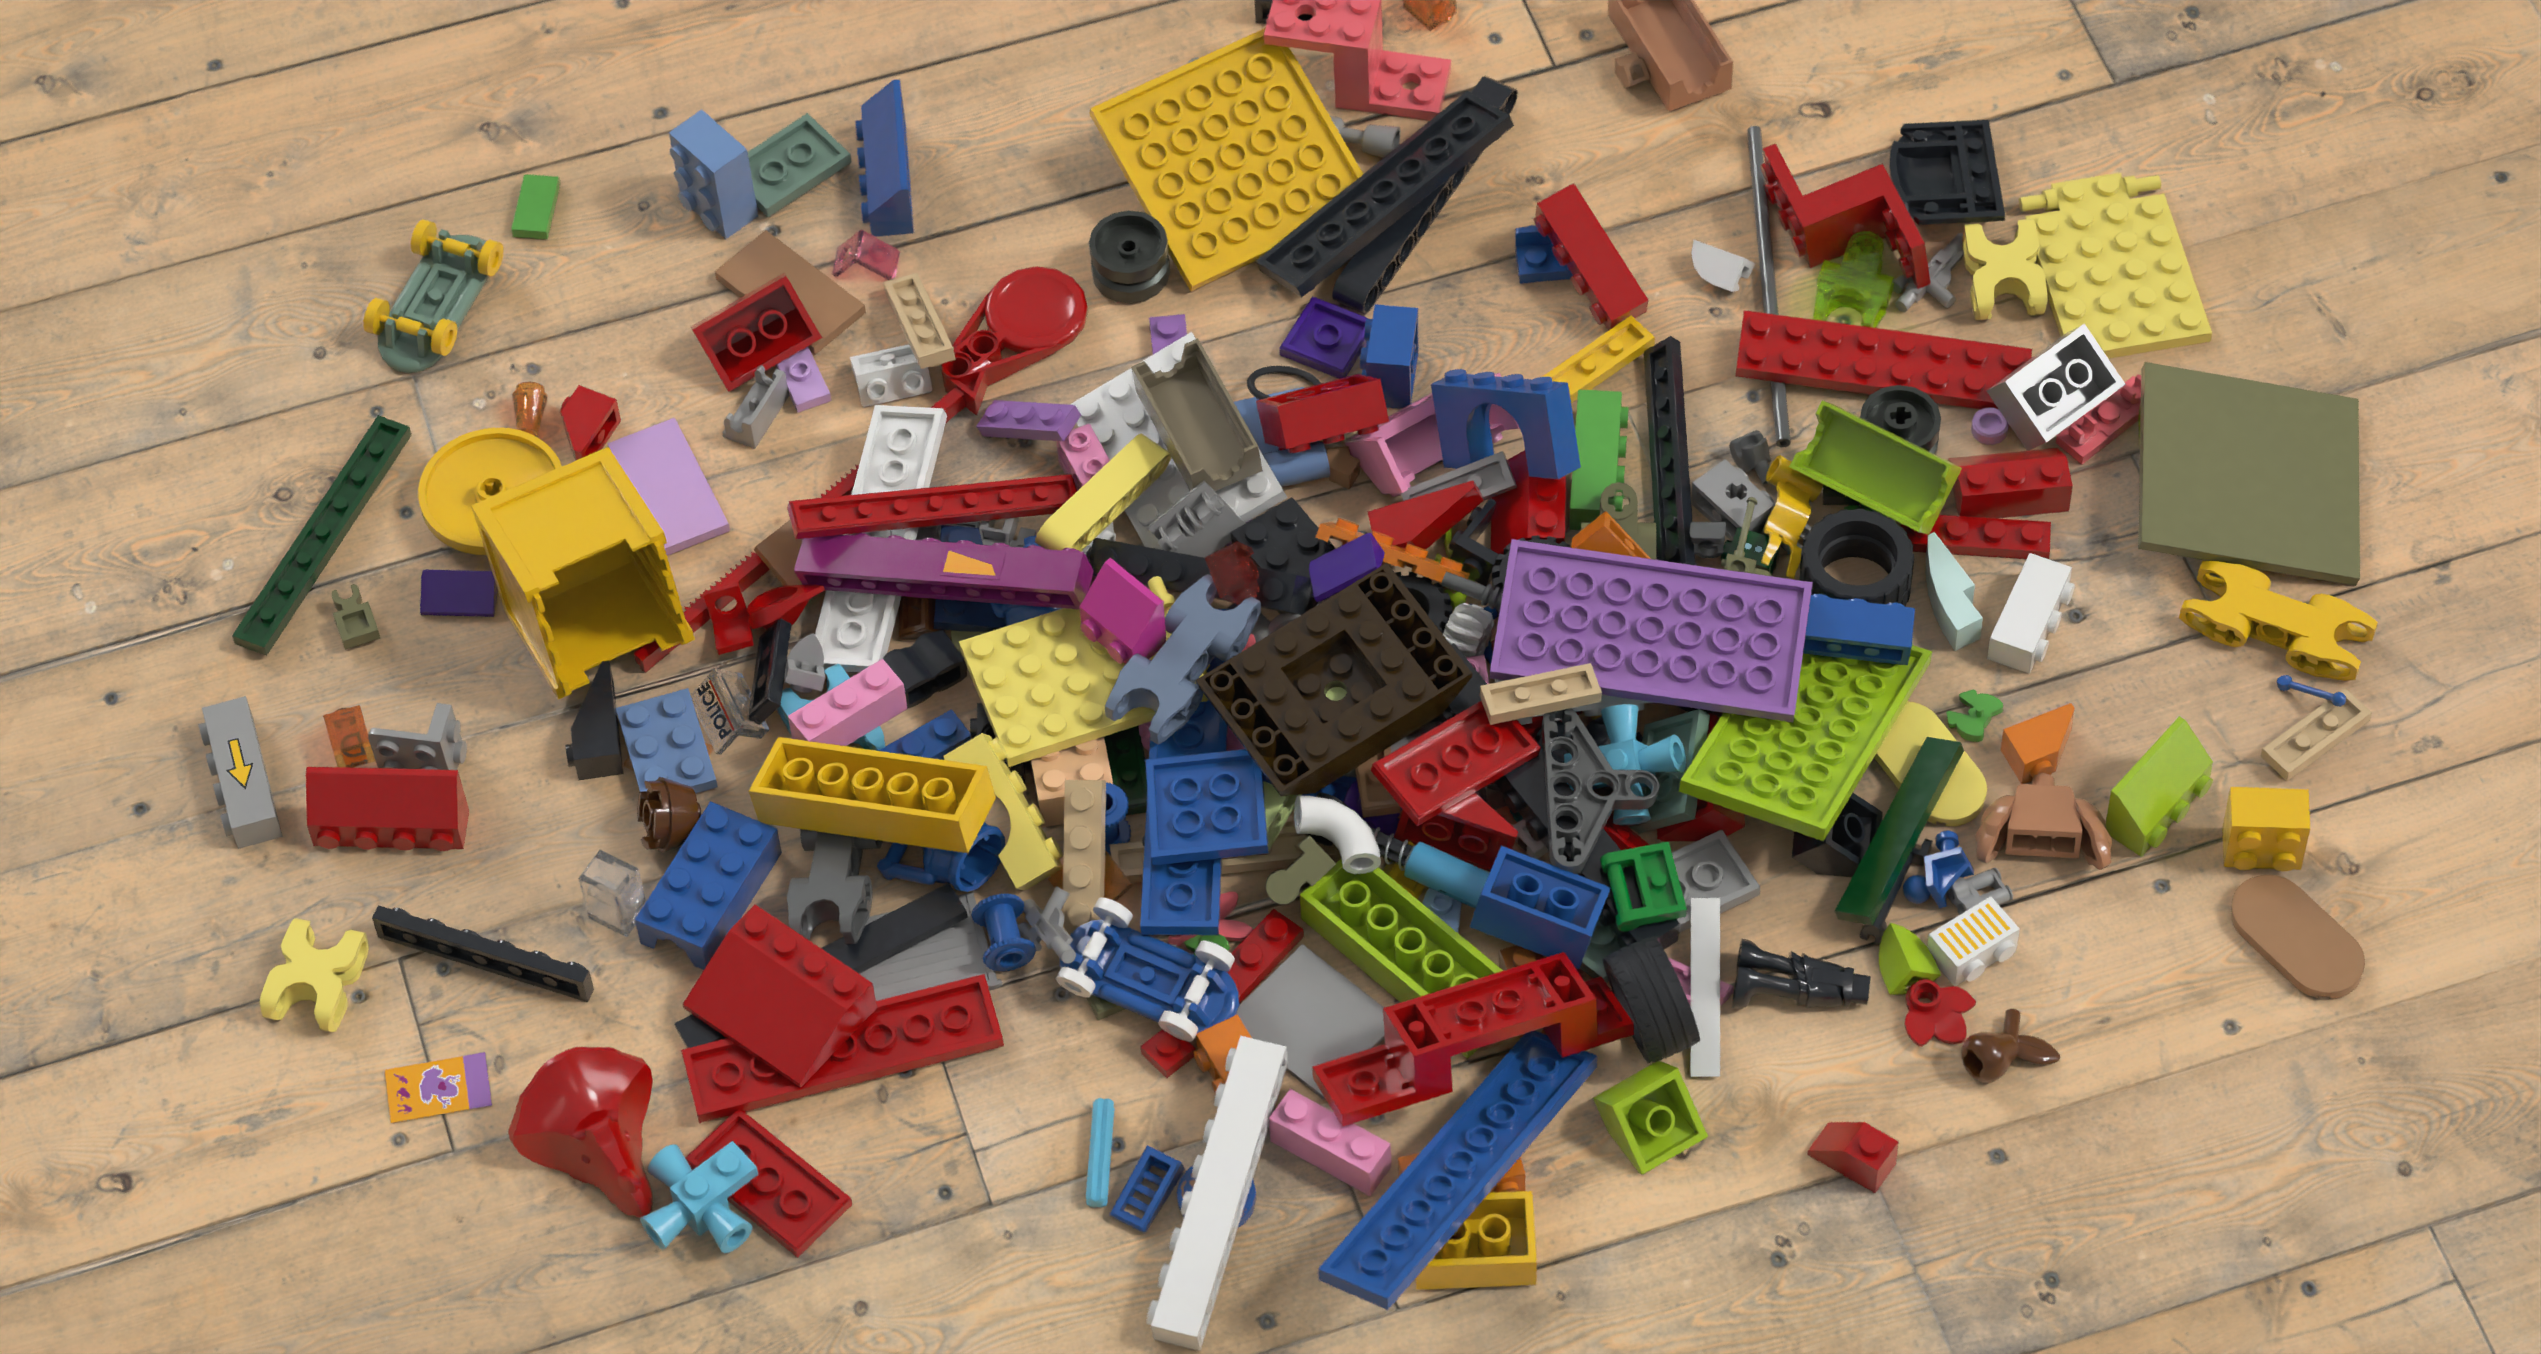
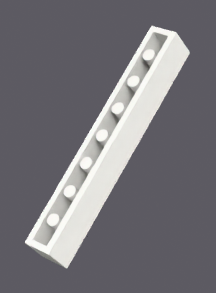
M1240 1036L1237 1048H1230L1225 1065V1070L1229 1071L1226 1084L1220 1083L1217 1088L1214 1106L1218 1107L1214 1120L1208 1119L1204 1131L1203 1142L1207 1143L1203 1156L1197 1155L1194 1162L1192 1178H1195L1196 1181L1192 1192L1186 1191L1182 1201L1181 1214L1185 1215L1181 1228L1175 1227L1172 1233L1170 1251L1174 1252L1170 1265L1163 1264L1160 1272L1158 1287L1162 1288L1159 1300H1153L1149 1307L1147 1324L1151 1325L1154 1340L1198 1351L1201 1350L1268 1131L1269 1117L1274 1111L1288 1065L1286 1046Z

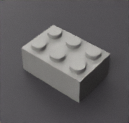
M2083 324L2057 339L1988 389L1987 393L2026 450L2029 451L2048 442L2126 384L2089 329Z

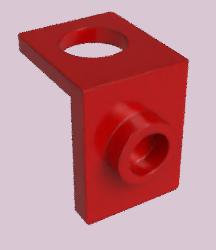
M739 583L704 591L703 597L713 623L718 655L753 646L752 628L748 622L747 606ZM722 596H731L737 603L733 609L721 611L716 608L715 602Z

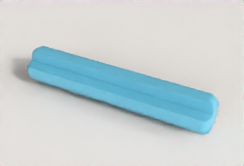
M1098 1098L1093 1102L1086 1186V1203L1089 1207L1103 1208L1108 1203L1115 1110L1113 1100L1108 1098Z

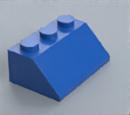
M1501 846L1480 894L1469 927L1546 957L1565 952L1574 967L1580 969L1611 887Z

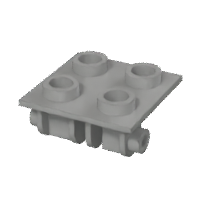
M1202 481L1149 524L1147 528L1159 539L1158 544L1163 550L1210 559L1231 542V532L1246 523L1205 481Z

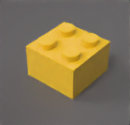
M2230 787L2222 826L2223 867H2235L2239 870L2265 868L2282 872L2301 870L2310 833L2309 789Z

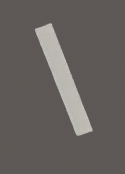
M1691 898V1000H1693L1691 1001V1010L1700 1035V1041L1691 1046V1077H1720V898Z

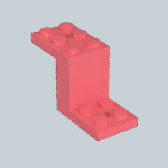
M1273 0L1264 32V44L1334 53L1335 108L1422 120H1431L1441 112L1451 72V59L1383 50L1382 0ZM1302 14L1314 16L1308 21H1302L1297 18ZM1408 82L1419 85L1415 89H1405L1402 87L1403 84Z

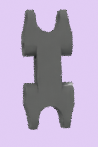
M800 829L801 844L804 851H814L809 877L792 878L787 894L789 927L809 940L814 928L822 922L830 920L839 921L840 933L844 936L845 944H856L870 917L873 898L870 877L868 875L859 876L863 849H880L883 841Z

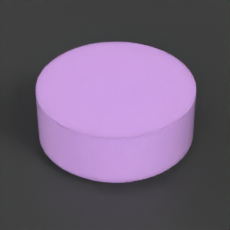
M1984 408L1973 416L1971 432L1977 441L1987 445H1994L2006 438L2009 423L1999 409Z

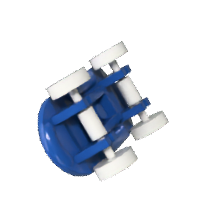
M1103 897L1097 900L1093 908L1094 913L1101 920H1092L1082 924L1070 933L1073 939L1070 946L1076 952V958L1071 963H1064L1060 959L1061 969L1056 977V981L1063 988L1076 995L1087 998L1091 994L1158 1022L1159 1026L1167 1033L1184 1041H1193L1197 1033L1237 1014L1239 993L1234 980L1227 973L1231 969L1235 957L1228 950L1215 943L1201 941L1195 951V955L1151 936L1141 935V932L1128 927L1133 917L1132 913L1123 905Z

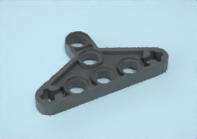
M1573 708L1545 713L1541 732L1551 865L1562 870L1578 874L1584 868L1612 810L1648 809L1656 801L1659 783L1658 779L1648 771L1613 770ZM1556 718L1562 719V723L1565 724L1563 736L1557 737V723L1554 722ZM1558 749L1566 750L1571 754L1572 760L1567 763H1560L1553 759L1551 753ZM1561 782L1568 783L1574 788L1575 792L1570 796H1561L1555 792L1554 785ZM1596 783H1606L1612 788L1613 793L1605 797L1599 796L1592 790V786ZM1635 783H1643L1651 789V794L1640 797L1635 795L1630 787ZM1560 816H1570L1576 821L1577 826L1573 829L1565 830L1557 825L1556 819ZM1571 842V856L1574 858L1572 862L1567 861L1566 856L1563 855L1565 843Z

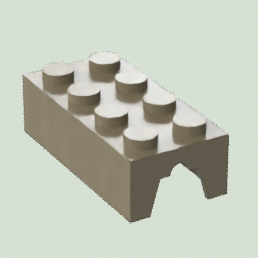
M1199 339L1184 345L1181 362L1174 364V367L1168 372H1161L1160 370L1154 373L1145 361L1131 367L1136 393L1190 491L1202 481H1205L1214 491H1217L1262 471L1259 447Z

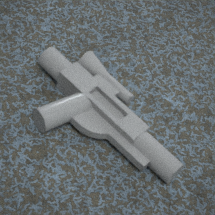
M1958 233L1943 250L1941 249L1931 258V261L1928 263L1930 285L1917 289L1912 278L1906 279L1904 275L1890 283L1891 289L1896 293H1901L1906 283H1909L1906 291L1895 302L1896 307L1900 311L1906 312L1927 292L1945 308H1950L1955 303L1956 297L1946 288L1951 282V270L1964 257L1962 233Z
M1056 886L1044 910L1040 909L1031 899L1024 901L1025 907L1023 912L1029 923H1020L1018 928L1021 937L1031 940L1035 944L1036 951L1041 950L1040 941L1043 940L1047 948H1052L1064 963H1071L1076 958V952L1070 946L1073 939L1063 928L1064 914L1061 911L1070 893Z

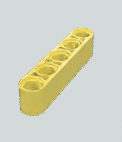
M1142 433L1138 434L1046 520L1037 533L1035 542L1041 547L1050 550L1074 548L1082 551L1163 474L1172 458L1170 453Z

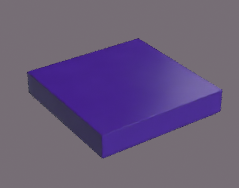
M1312 296L1279 347L1280 356L1335 378H1344L1359 358L1362 347H1366L1367 340H1364L1366 317Z

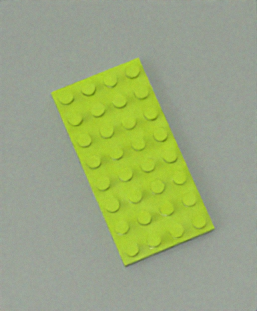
M1912 645L1908 666L1803 653L1794 721L1786 722L1723 713L1681 778L1679 792L1824 841L1930 665L1932 651Z

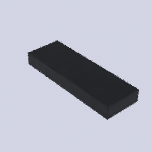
M782 618L777 620L759 637L748 714L749 720L758 725L764 722L781 706L791 632V623Z

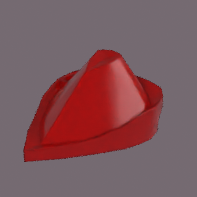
M806 584L786 585L768 590L757 596L748 605V622L752 629L763 627L767 630L777 620L782 618L791 623L792 626L809 600L825 591L823 585Z

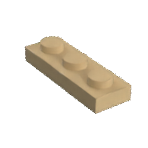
M1591 663L1480 686V698L1490 725L1601 702L1602 691Z
M2346 688L2340 691L2346 696V703L2343 706L2337 707L2333 705L2332 701L2328 700L2262 748L2260 757L2286 781L2290 780L2370 721L2372 712Z

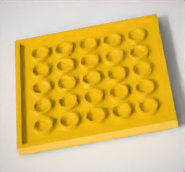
M1265 28L1090 108L1089 115L1145 213L1157 219L1164 227L1168 240V253L1190 291L1258 260L1363 175L1290 47L1264 44Z

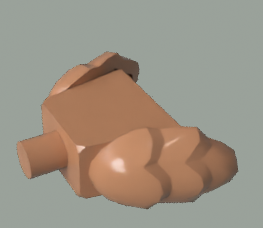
M2046 773L2035 775L2032 778V784H2020L2017 786L2015 796L2005 795L1995 800L1983 813L1982 823L1975 835L1977 858L1985 864L1990 863L1992 859L1996 858L2005 842V855L2079 858L2081 851L2088 864L2093 865L2096 869L2101 870L2111 864V847L2113 843L2106 829L2105 819L2099 810L2084 799H2075L2073 789L2070 787L2055 786L2054 778Z

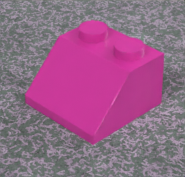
M1109 558L1103 564L1080 605L1081 630L1089 640L1093 642L1098 641L1103 645L1117 663L1126 664L1135 654H1140L1150 659L1167 641L1163 600Z

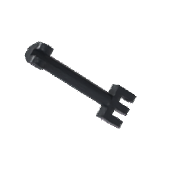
M1925 838L1921 849L1915 848L1916 842L1874 924L1863 925L1860 932L1861 939L1868 940L1870 935L1875 936L1874 943L1880 945L1883 933L1887 928L1885 920L1911 863L1924 867V856L1929 855L1933 845L1932 840Z

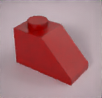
M578 385L571 397L568 396L564 400L560 410L575 461L602 450L621 422L617 399Z
M1828 1122L1809 1148L1807 1155L1871 1192L1876 1193L1896 1165L1899 1141L1866 1122Z

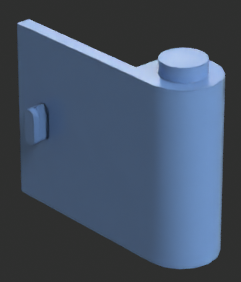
M1304 387L1268 394V396L1272 397L1287 392L1303 389ZM1253 397L1234 401L1281 487L1330 477L1328 456L1322 441L1310 443L1311 448L1302 452L1289 453V449L1278 450L1277 446L1266 444L1264 441L1256 401L1259 399Z

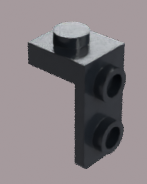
M1491 498L1483 508L1477 506L1473 510L1467 521L1468 527L1466 530L1462 531L1459 529L1449 544V549L1453 551L1450 559L1463 564L1461 571L1470 574L1468 579L1487 586L1492 580L1493 566H1495V559L1498 556L1494 551L1476 542L1491 522L1497 503Z

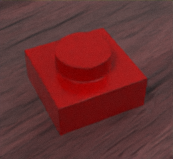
M1163 1029L1140 1046L1141 1054L1166 1079L1193 1059V1051L1196 1050L1189 1041L1176 1038Z

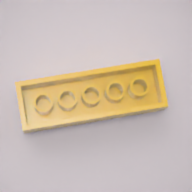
M783 737L777 738L749 789L757 819L765 824L962 853L969 852L996 799L988 768L984 765Z

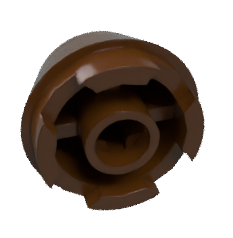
M659 777L656 781H645V788L648 790L639 792L637 806L638 822H643L647 836L641 839L643 847L647 850L658 849L659 852L664 853L682 846L701 817V806L697 802L694 789L691 786L663 777Z

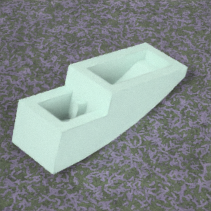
M1933 532L1928 535L1925 575L1928 596L1944 636L1954 651H1957L1980 639L1983 617L1973 606L1975 584L1937 534Z

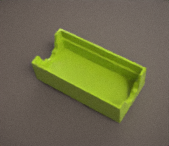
M1822 400L1815 413L1819 422L1816 427L1815 436L1808 443L1805 450L1795 454L1789 467L1917 532L1929 535L1962 468L1834 404Z

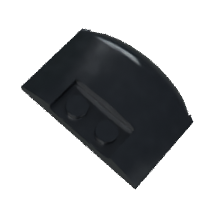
M1989 120L1903 124L1900 128V134L1903 136L1898 142L1893 141L1891 147L1889 173L1911 218L1918 225L2005 221V211Z

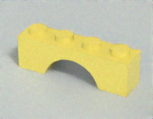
M981 733L943 756L948 761L987 766L994 793L1004 803L1010 816V835L1005 847L998 856L1016 889L1026 891L1063 869V865L1059 858L1063 857L1062 850L1052 836L1047 838L1041 827L1045 823L1044 818L1034 803L1029 805L1022 792L1027 790L1016 770L1010 772L1004 761L1008 754L997 737L992 739L991 736Z

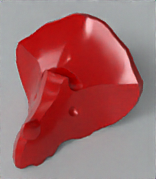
M574 1047L552 1057L539 1068L520 1095L508 1130L509 1140L519 1154L530 1161L547 1168L562 1171L578 1181L598 1187L609 1201L616 1205L624 1214L641 1218L651 1213L653 1205L652 1189L642 1163V1126L653 1084L651 1068L643 1058L611 1047Z

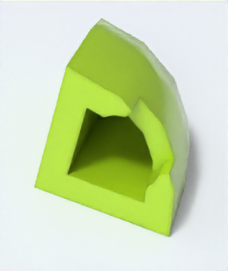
M1890 922L1883 933L1879 947V967L1889 994L1904 995L1908 991L1906 987L1912 986L1920 980L1935 981L1941 976V973L1928 947L1908 929Z

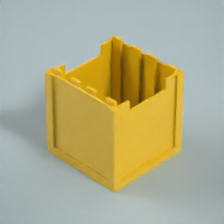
M609 447L471 505L505 613L558 700L572 694L571 691L589 684L590 681L584 671L600 665L602 661H609L653 641H656L661 651H664L675 645L681 644L682 646L695 640L692 628L685 619L664 544L667 541L664 531Z

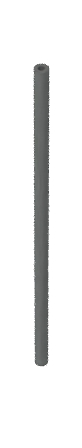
M1751 126L1747 129L1763 309L1764 313L1779 315L1768 198L1764 188L1766 180L1760 167L1764 163L1761 128ZM1770 381L1776 445L1778 447H1788L1791 444L1785 383Z

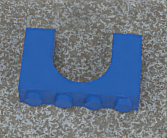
M1456 369L1446 372L1444 378L1431 384L1444 468L1458 469L1494 455L1489 422L1492 404L1505 409L1517 422L1524 440L1530 477L1559 479L1581 467L1568 383L1552 381L1551 377L1524 379L1521 374L1497 377L1494 372H1481L1474 375L1467 374L1464 369Z

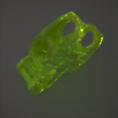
M1862 231L1853 235L1848 242L1841 264L1824 260L1817 278V294L1813 320L1827 321L1831 312L1838 308L1848 307L1857 310L1862 315L1861 326L1877 328L1886 315L1895 283V277L1881 274V258L1883 256L1884 243L1877 234Z

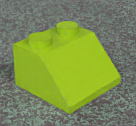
M1662 1061L1654 1062L1593 1097L1608 1133L1636 1170L1642 1175L1708 1137L1679 1069Z

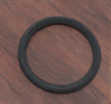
M1289 366L1263 367L1250 374L1247 380V387L1250 393L1259 400L1271 397L1260 392L1255 387V380L1262 375L1289 374L1303 378L1313 385L1321 384L1314 375L1307 371Z

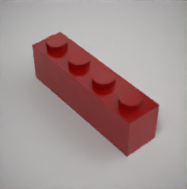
M1572 183L1538 202L1534 223L1543 237L1548 235L1554 244L1552 250L1561 266L1567 265L1573 274L1571 281L1576 291L1581 296L1585 294L1592 304L1589 308L1595 321L1599 325L1604 323L1609 331L1631 315L1637 318L1646 313L1649 302L1648 298L1576 185Z

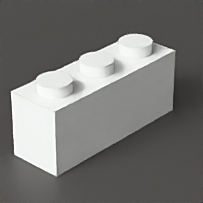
M2029 553L1990 637L1988 660L2030 674L2035 661H2043L2049 645V641L2045 639L2049 632L2055 634L2062 617V612H2059L2062 604H2069L2074 592L2075 584L2070 583L2072 567Z

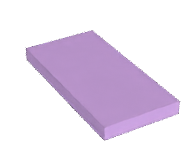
M675 418L607 443L664 531L667 541L664 547L667 556L730 531L729 523Z

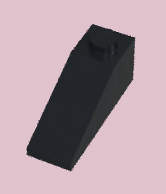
M609 661L601 662L571 727L572 744L565 745L568 766L576 767L579 780L624 774L616 712L615 686Z

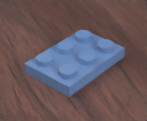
M689 688L616 708L640 791L648 790L645 788V781H656L659 777L691 786L695 793L718 787Z

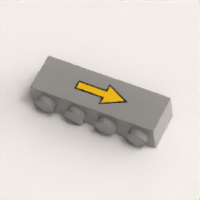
M246 696L203 707L205 723L198 725L204 746L211 744L212 753L206 754L211 775L218 774L220 782L213 784L218 805L226 806L227 813L220 815L226 837L233 835L238 849L283 837L253 716Z

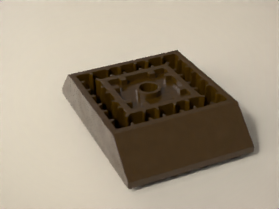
M1385 563L1198 678L1196 684L1280 796L1318 792L1440 716L1473 677V674L1388 563ZM1334 687H1341L1347 692L1346 696L1338 701L1328 699L1326 693Z

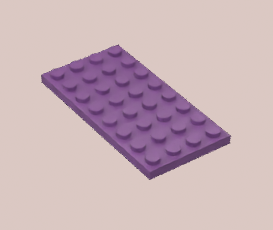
M1512 539L1489 678L1506 681L1591 663L1602 695L1793 722L1812 582Z

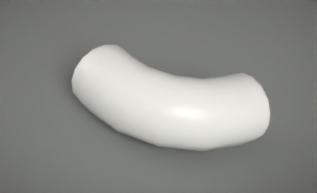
M1314 796L1296 797L1294 822L1297 834L1319 835L1332 841L1340 852L1343 868L1349 873L1364 874L1379 867L1381 864L1380 851L1372 829L1354 810L1332 799Z

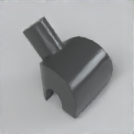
M1755 430L1732 440L1729 445L1730 453L1738 468L1744 472L1755 469L1762 484H1768L1766 474L1770 467L1768 463L1771 462L1767 439L1763 438L1760 431Z
M1691 522L1690 537L1692 543H1694V553L1702 558H1717L1723 554L1726 522Z

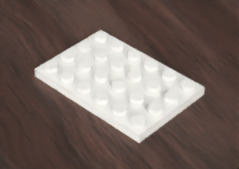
M1190 332L1143 361L1146 362L1154 373L1160 370L1161 372H1168L1174 367V364L1181 362L1184 345L1196 338ZM1131 368L1070 404L1075 405L1081 413V417L1077 421L1078 427L1086 424L1091 425L1109 460L1140 433L1168 451L1136 393ZM1260 449L1261 472L1215 491L1245 523L1288 498ZM1172 458L1163 474L1125 509L1145 547L1163 550L1158 544L1159 539L1147 526L1190 492Z

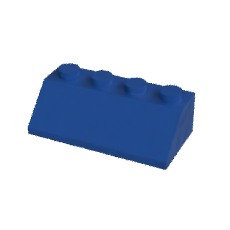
M900 79L892 80L862 104V120H855L857 141L864 142V147L857 148L859 169L865 168L866 174L859 175L861 196H867L868 202H861L863 224L870 223L872 237L914 233L906 121Z

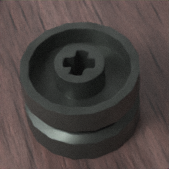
M1130 210L1117 212L1102 219L1092 230L1089 240L1091 269L1094 285L1102 295L1116 302L1131 304L1146 301L1159 294L1168 282L1170 263L1166 232L1157 219L1144 212Z
M1896 385L1884 387L1874 392L1864 402L1860 418L1937 455L1941 415L1938 405L1928 394L1915 387Z

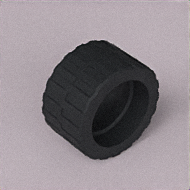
M1864 509L1840 510L1837 513L1823 517L1806 534L1801 551L1799 580L1812 582L1811 595L1823 594L1829 598L1842 600L1859 598L1868 603L1885 605L1888 603H1900L1906 607L1911 594L1914 566L1913 545L1911 540L1908 539L1906 531L1898 526L1896 521L1890 517L1887 518L1879 512L1866 511ZM1858 557L1877 563L1888 575L1873 584L1850 585L1836 580L1824 568L1839 559Z

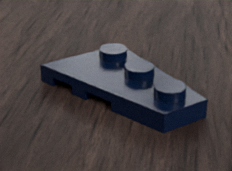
M941 525V542L957 543L960 540H966L983 545L979 528ZM935 599L933 629L990 632L1006 627L1004 618H998L994 614L991 603Z

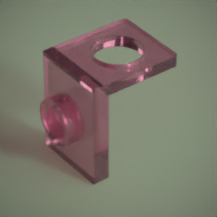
M861 229L837 248L832 275L838 277L852 265L858 263L888 281L896 277L900 251ZM851 248L848 257H847L846 260L843 262V259H844L845 254H846L847 251Z

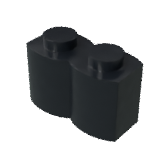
M943 630L925 633L918 637L911 647L894 649L883 657V660L904 683L907 708L924 702L935 692L944 691L967 677V666L963 656Z

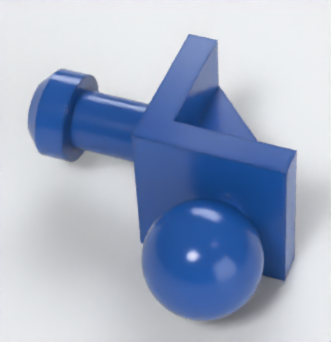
M1949 830L1942 831L1935 837L1936 847L1940 852L1924 856L1926 877L1913 875L1904 882L1903 894L1908 901L1920 904L1927 901L1930 895H1932L1939 909L1947 907L1946 892L1959 877L1963 878L1974 875V868L1962 848L1958 847V835Z

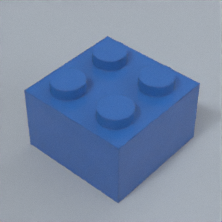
M1375 304L1373 319L1366 318L1364 340H1367L1366 348L1362 347L1360 369H1363L1362 375L1381 380L1386 408L1402 409L1412 403L1419 355L1418 308Z

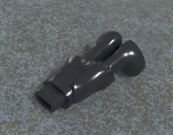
M1741 939L1732 1008L1743 1009L1747 1007L1752 996L1757 994L1777 995L1796 1000L1797 1006L1805 1004L1806 1008L1837 1007L1842 1005L1843 999L1844 1007L1848 1008L1850 1003L1864 1005L1868 1003L1871 976L1854 974V968H1845L1835 963L1811 958L1804 953L1799 956L1791 951L1789 952V957H1784L1764 951L1748 939ZM1762 970L1782 973L1788 975L1789 979L1762 974L1756 971Z

